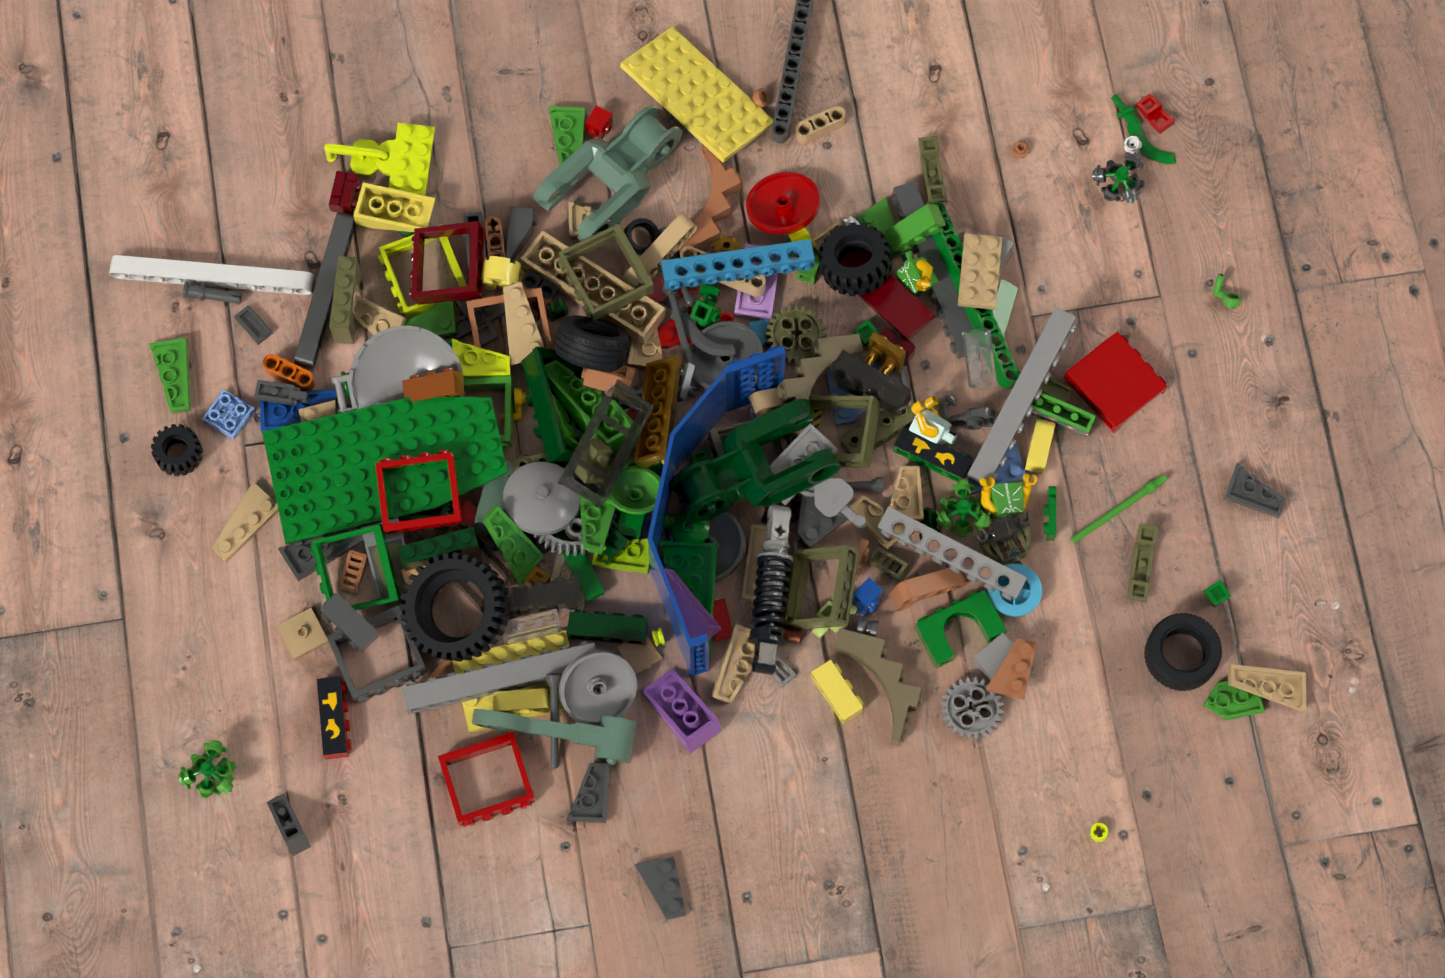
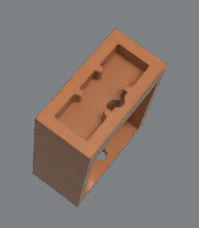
M623 365L618 370L609 372L583 368L581 378H584L583 385L627 398L635 368Z

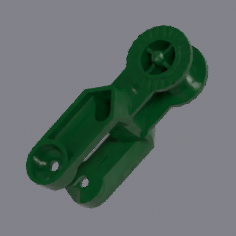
M807 399L794 400L735 428L722 441L723 455L715 459H706L705 461L693 463L677 473L672 478V481H670V487L675 493H684L689 504L684 512L686 520L700 523L701 521L712 519L725 512L726 509H729L733 503L744 498L754 507L773 506L838 473L841 469L839 460L830 449L815 452L804 461L774 475L760 447L785 434L800 431L812 423L814 420L809 401Z

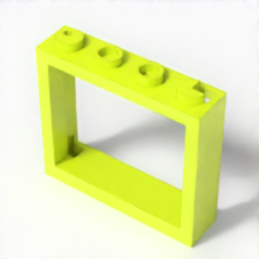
M414 235L379 247L380 255H378L381 266H386L387 270L384 273L387 281H391L393 287H390L394 298L398 297L400 303H397L400 314L404 313L406 319L419 315L439 304H415L408 307L388 258L412 249L414 247L412 236ZM448 238L425 239L424 244L439 239L458 287L467 286Z

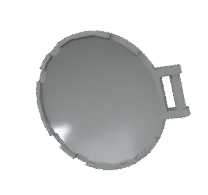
M416 326L387 328L373 335L361 346L354 357L348 375L331 378L332 384H335L340 408L338 412L344 413L404 399L402 380L409 379L411 375H421L422 377L426 376L427 372L437 371V373H441L443 369L454 368V371L462 372L464 385L460 361L450 345L432 331ZM345 381L348 384L352 407L348 408L342 384Z

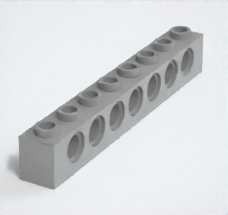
M889 506L878 525V529L881 530L880 534L887 538L893 536L898 539L897 543L908 547V545L915 547L914 551L922 556L928 554L933 557L932 561L940 565L943 562L950 565L949 569L959 574L961 571L967 574V579L975 583L978 580L985 583L983 587L993 592L995 589L1002 592L1001 596L1010 601L1012 598L1018 599L1027 581V577ZM899 523L905 525V530L902 533H896L894 530L895 526ZM916 532L922 534V539L919 542L912 540V535ZM932 541H937L940 547L938 550L932 551L929 549V544ZM949 550H955L957 556L955 559L949 560L946 558V553ZM966 559L974 561L972 568L967 569L963 566ZM983 568H990L992 574L987 578L982 577L981 570ZM1000 577H1007L1009 584L1005 587L998 584Z

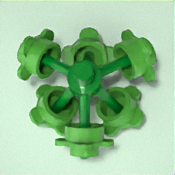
M963 479L958 481L957 484L952 485V490H956V495L961 497L962 500L958 503L954 496H950L948 499L941 498L939 503L942 511L941 513L938 510L936 511L938 517L935 519L937 525L941 528L945 526L947 531L951 529L952 532H956L960 537H966L967 533L973 532L974 527L970 526V522L965 519V515L975 517L974 524L978 527L977 531L979 532L982 528L985 529L989 526L991 522L989 516L991 513L983 512L981 499L978 500L971 496L966 500V497L971 494L975 486ZM959 513L961 519L956 520L955 525H952L949 529L948 526L953 524L951 517Z
M211 740L209 743H204L206 753L203 755L193 754L191 756V768H180L181 772L178 775V779L181 785H185L186 789H191V784L196 782V776L203 774L205 779L196 785V790L201 793V797L208 798L213 794L219 796L222 792L227 794L232 791L234 787L232 782L235 780L232 774L237 765L235 762H230L228 758L224 757L217 766H214L212 763L214 757H220L222 752L227 751V748L222 746L223 744L220 741ZM210 776H213L219 782L217 786H215V781L209 778Z

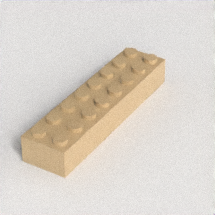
M541 231L521 257L522 268L526 271L528 269L542 277V281L545 279L559 288V292L579 305L584 306L582 300L578 301L574 293L575 287L569 285L566 279V271H562L557 262L559 260L558 252L568 248V246ZM583 256L569 261L594 309L635 290ZM645 296L601 318L622 328L628 336L645 346L665 319L666 312L665 307Z

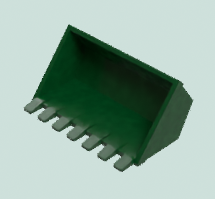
M536 346L521 361L530 395L525 397V403H528L529 407H534L535 414L533 418L538 421L539 425L533 429V432L537 438H542L549 463L559 465L562 468L573 467L576 464L580 450L571 449L565 444L552 395L556 398L558 397L549 385L544 365L557 360L573 371L574 375L579 379H582L583 367L562 359L557 355L555 349ZM566 410V412H567V414H568V416H569V418H570L569 424L571 425L573 418L570 416V414H569L568 411ZM576 423L575 429L582 431V429ZM577 433L579 437L576 440L580 445H583L584 439L588 438V436Z

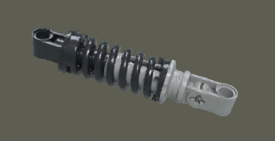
M780 505L769 506L766 541L762 545L764 552L758 553L756 557L758 565L756 575L758 578L755 580L757 588L754 590V596L756 597L753 600L755 608L752 610L754 618L750 623L753 629L750 630L748 642L755 645L752 671L773 675L775 672L777 647L785 645L783 638L785 629L777 626V624L786 623V618L778 616V614L787 613V608L783 607L782 604L788 603V598L784 597L783 594L789 592V588L785 587L784 584H788L790 578L785 576V574L791 572L790 565L793 563V557L787 555L790 548L787 541L791 508Z

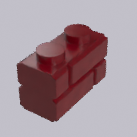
M336 171L329 200L330 211L346 214L353 213V209H356L358 198H356L357 192H360L362 188V181H360L358 174Z

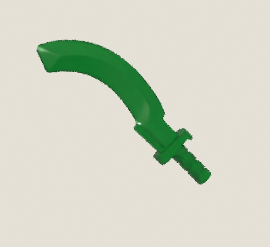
M1113 95L1111 99L1121 111V113L1118 112L1116 115L1119 119L1124 118L1128 123L1127 130L1129 135L1137 136L1139 141L1142 142V147L1139 150L1154 161L1175 164L1174 153L1159 150L1146 139L1140 127L1141 122L1133 113L1135 111L1133 106L1127 109L1118 95Z

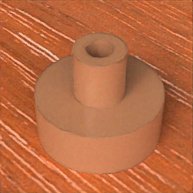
M764 88L755 90L753 97H751L757 107L762 108L769 105V94Z

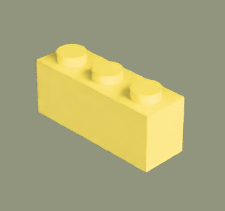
M829 660L813 670L810 677L841 723L845 724L863 712L862 706L864 703L858 695L855 696L852 692L853 687L849 680H844L841 676L842 670L837 663L833 664Z

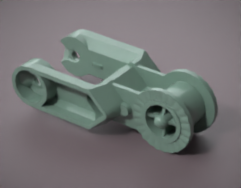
M654 105L647 106L629 121L622 134L611 143L600 138H594L582 144L538 186L533 199L546 210H551L589 172H592L615 194L599 209L589 214L578 226L579 236L577 238L581 242L619 224L641 203L651 188V184L645 175L648 170L658 167L659 164L663 163L672 154V151L679 144L683 131L677 126L668 130L656 119L658 109Z

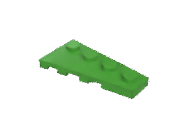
M494 505L482 520L515 582L520 584L545 555L499 506Z

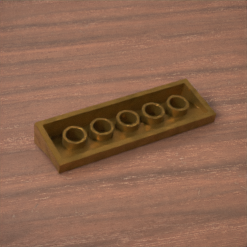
M678 355L646 363L634 462L643 468L648 469L651 465L664 460L666 457L669 438L673 431L682 359Z

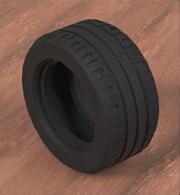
M572 315L560 321L554 349L558 356L572 364L591 370L609 372L616 371L623 366L630 339L626 331L614 324L600 319L593 321L591 317Z
M1188 613L1172 614L1158 622L1147 639L1144 651L1145 663L1148 671L1151 672L1150 674L1154 676L1153 678L1160 682L1161 685L1178 691L1194 690L1208 682L1217 670L1222 657L1221 641L1216 630L1212 628L1213 626L1206 622L1205 619ZM1181 633L1196 639L1202 647L1204 655L1202 664L1188 671L1179 670L1171 666L1164 658L1162 650L1163 642L1166 638Z

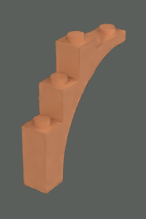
M701 144V152L711 168L712 187L703 211L693 222L697 226V230L676 252L679 258L681 249L686 246L701 250L713 244L717 239L720 240L721 228L717 221L730 215L732 205L728 196L741 190L742 178L738 172L735 173L733 168L727 170L726 165L719 161L703 144Z

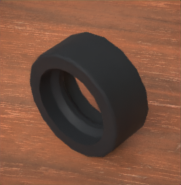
M646 218L633 220L624 229V233L637 255H642L660 236L657 226ZM642 227L649 232L651 242L648 246L640 247L633 241L631 233L634 228Z

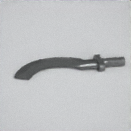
M665 298L663 304L672 311L669 298ZM685 306L679 309L686 336L695 346L706 353L717 356L736 354L733 344H718L707 339L697 328L696 320L687 313L689 310Z

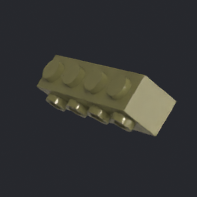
M906 400L896 401L887 411L879 412L873 450L898 436L904 426L907 428L911 426L916 415L912 412ZM866 421L862 422L858 429L853 432L850 430L842 436L841 446L846 453H861Z

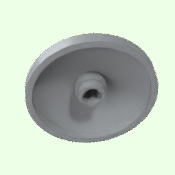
M533 462L518 468L508 478L503 491V505L507 516L519 529L534 535H550L562 531L573 522L580 507V489L574 477L566 469L549 462Z
M592 650L579 655L565 668L559 683V698L568 715L579 723L599 726L600 716L614 717L617 714L624 715L632 705L637 691V679L631 665L621 655L609 650Z

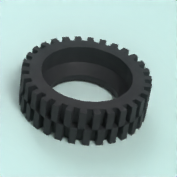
M444 553L443 557L439 555L433 556L434 561L427 559L423 562L426 566L425 568L418 566L415 569L419 573L418 575L411 574L409 576V579L413 581L412 584L405 583L404 589H407L408 593L407 595L401 594V599L406 600L405 604H400V610L406 613L400 615L401 621L407 622L406 625H403L405 631L410 632L407 635L409 639L416 641L414 645L431 656L457 662L462 661V659L472 660V656L478 658L482 656L481 651L488 652L491 650L489 644H497L498 640L495 636H502L505 632L500 629L501 625L507 626L508 621L503 619L504 615L510 616V610L505 609V605H510V599L504 597V595L509 594L507 588L502 587L505 583L503 579L498 578V572L491 569L490 565L471 556L453 553V555ZM455 580H467L474 583L480 589L485 599V609L480 624L475 631L463 637H450L441 632L436 626L432 614L433 602L439 590Z

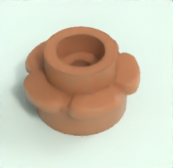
M1020 140L1012 145V153L1017 158H1024L1030 151V147L1025 141Z

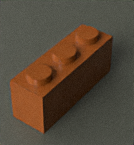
M454 368L443 369L441 373H437V371L427 372L426 376L422 377L421 375H411L409 379L402 380L404 398L411 397V402L437 397L465 395L462 372L454 371Z

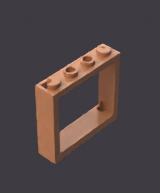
M541 287L525 289L527 298L537 296L546 347L553 349ZM504 294L466 300L475 347L481 348L473 308L503 303Z

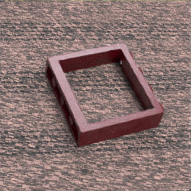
M478 221L414 229V236H412L414 247L411 254L413 269L410 272L412 287L409 292L410 297L418 305L482 298L483 283L481 271L484 258L485 229ZM470 234L468 286L422 291L425 239Z

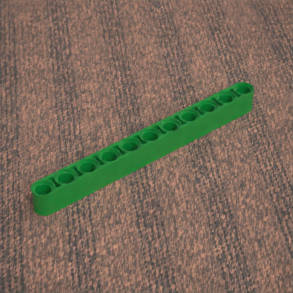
M934 201L931 204L938 205L946 225L940 229V232L932 235L959 295L963 245L946 207L941 202ZM964 307L997 383L1003 389H1010L1016 383L1020 373L992 310Z

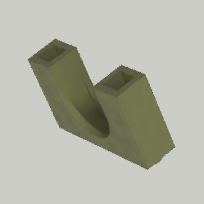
M338 256L329 324L335 343L354 344L356 325L353 319L354 291H361L363 275L357 257Z

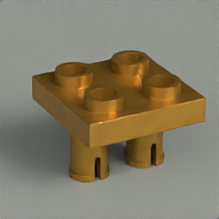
M874 332L870 336L868 352L861 360V364L864 367L866 366L867 369H871L875 361H878L882 366L876 372L880 377L883 374L882 378L886 379L891 371L898 375L902 371L906 351L901 346L894 345L888 341L885 336Z

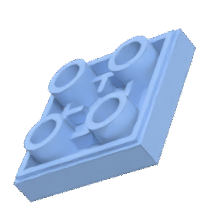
M223 389L202 418V421L235 440L256 409Z

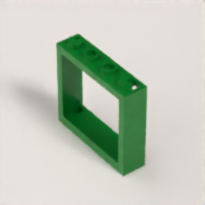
M383 524L312 541L313 545H310L312 556L316 557L317 564H315V570L317 575L321 577L320 590L322 594H325L326 602L334 595L322 544L374 532L389 596L351 606L355 610H360L401 599L386 536L383 532Z

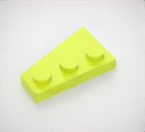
M452 339V349L460 361L464 377L510 376V356Z

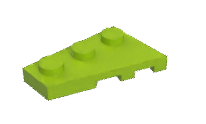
M648 538L631 540L620 556L613 555V562L610 565L605 564V561L608 559L607 555L599 559L597 558L598 553L594 552L593 567L649 574Z

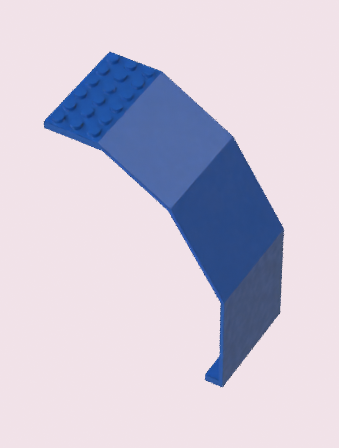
M773 346L764 353H754L747 359L732 361L670 434L648 535L650 571L691 677L709 671V640L706 633L692 639L690 638L658 555L660 550L659 541L662 540L665 516L668 512L672 494L670 481H672L677 470L688 459L690 454L708 435L709 430L713 429L725 413L751 404L749 400L751 394L761 390L777 388L784 380L786 352L783 346Z

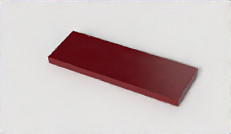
M854 251L839 263L849 268L860 267L866 264L871 259V256L863 251ZM891 274L887 280H884V284L881 287H876L874 292L870 293L869 291L866 292V295L862 296L857 294L906 341L935 318V314Z

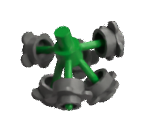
M1126 153L1124 155L1125 166L1109 160L1106 163V169L1097 165V168L1093 170L1092 177L1093 181H1096V186H1099V183L1106 182V177L1115 181L1114 185L1109 184L1107 187L1101 188L1105 200H1115L1117 202L1126 200L1127 203H1134L1137 200V195L1141 194V192L1137 193V191L1144 187L1145 182L1138 179L1136 174L1129 176L1128 170L1135 171L1137 168L1142 169L1144 167L1138 153ZM1119 182L1124 184L1123 187L1127 191L1122 193V200L1119 196L1120 189L1117 187Z

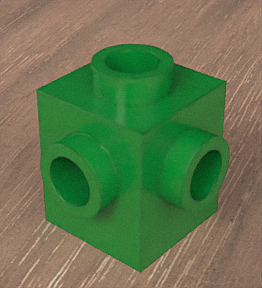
M706 298V301L697 300L690 317L697 320V324L707 327V325H712L719 321L722 308L716 306L717 302Z

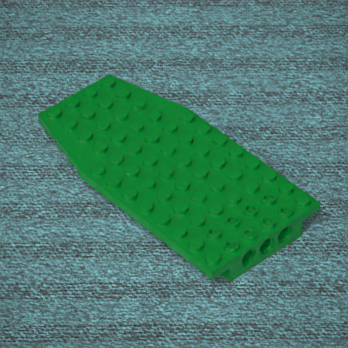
M411 397L262 431L286 544L382 522L375 465L381 459L391 458L393 461L399 460V457L406 455L414 458L419 457L418 454L421 453L435 455L438 454V451L449 450V453L452 452L455 455L460 496L508 473L493 402L490 397H437L411 402ZM447 460L383 469L389 520L435 510L452 501Z

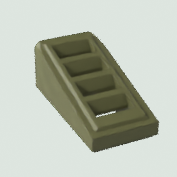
M879 546L876 547L867 560L869 564L899 583L904 581L911 571L909 563ZM881 554H883V557L877 563L876 560L879 558ZM889 558L890 560L884 567L883 564ZM894 562H895L896 565L894 566V568H893L892 571H891L890 568L892 567V565H893Z

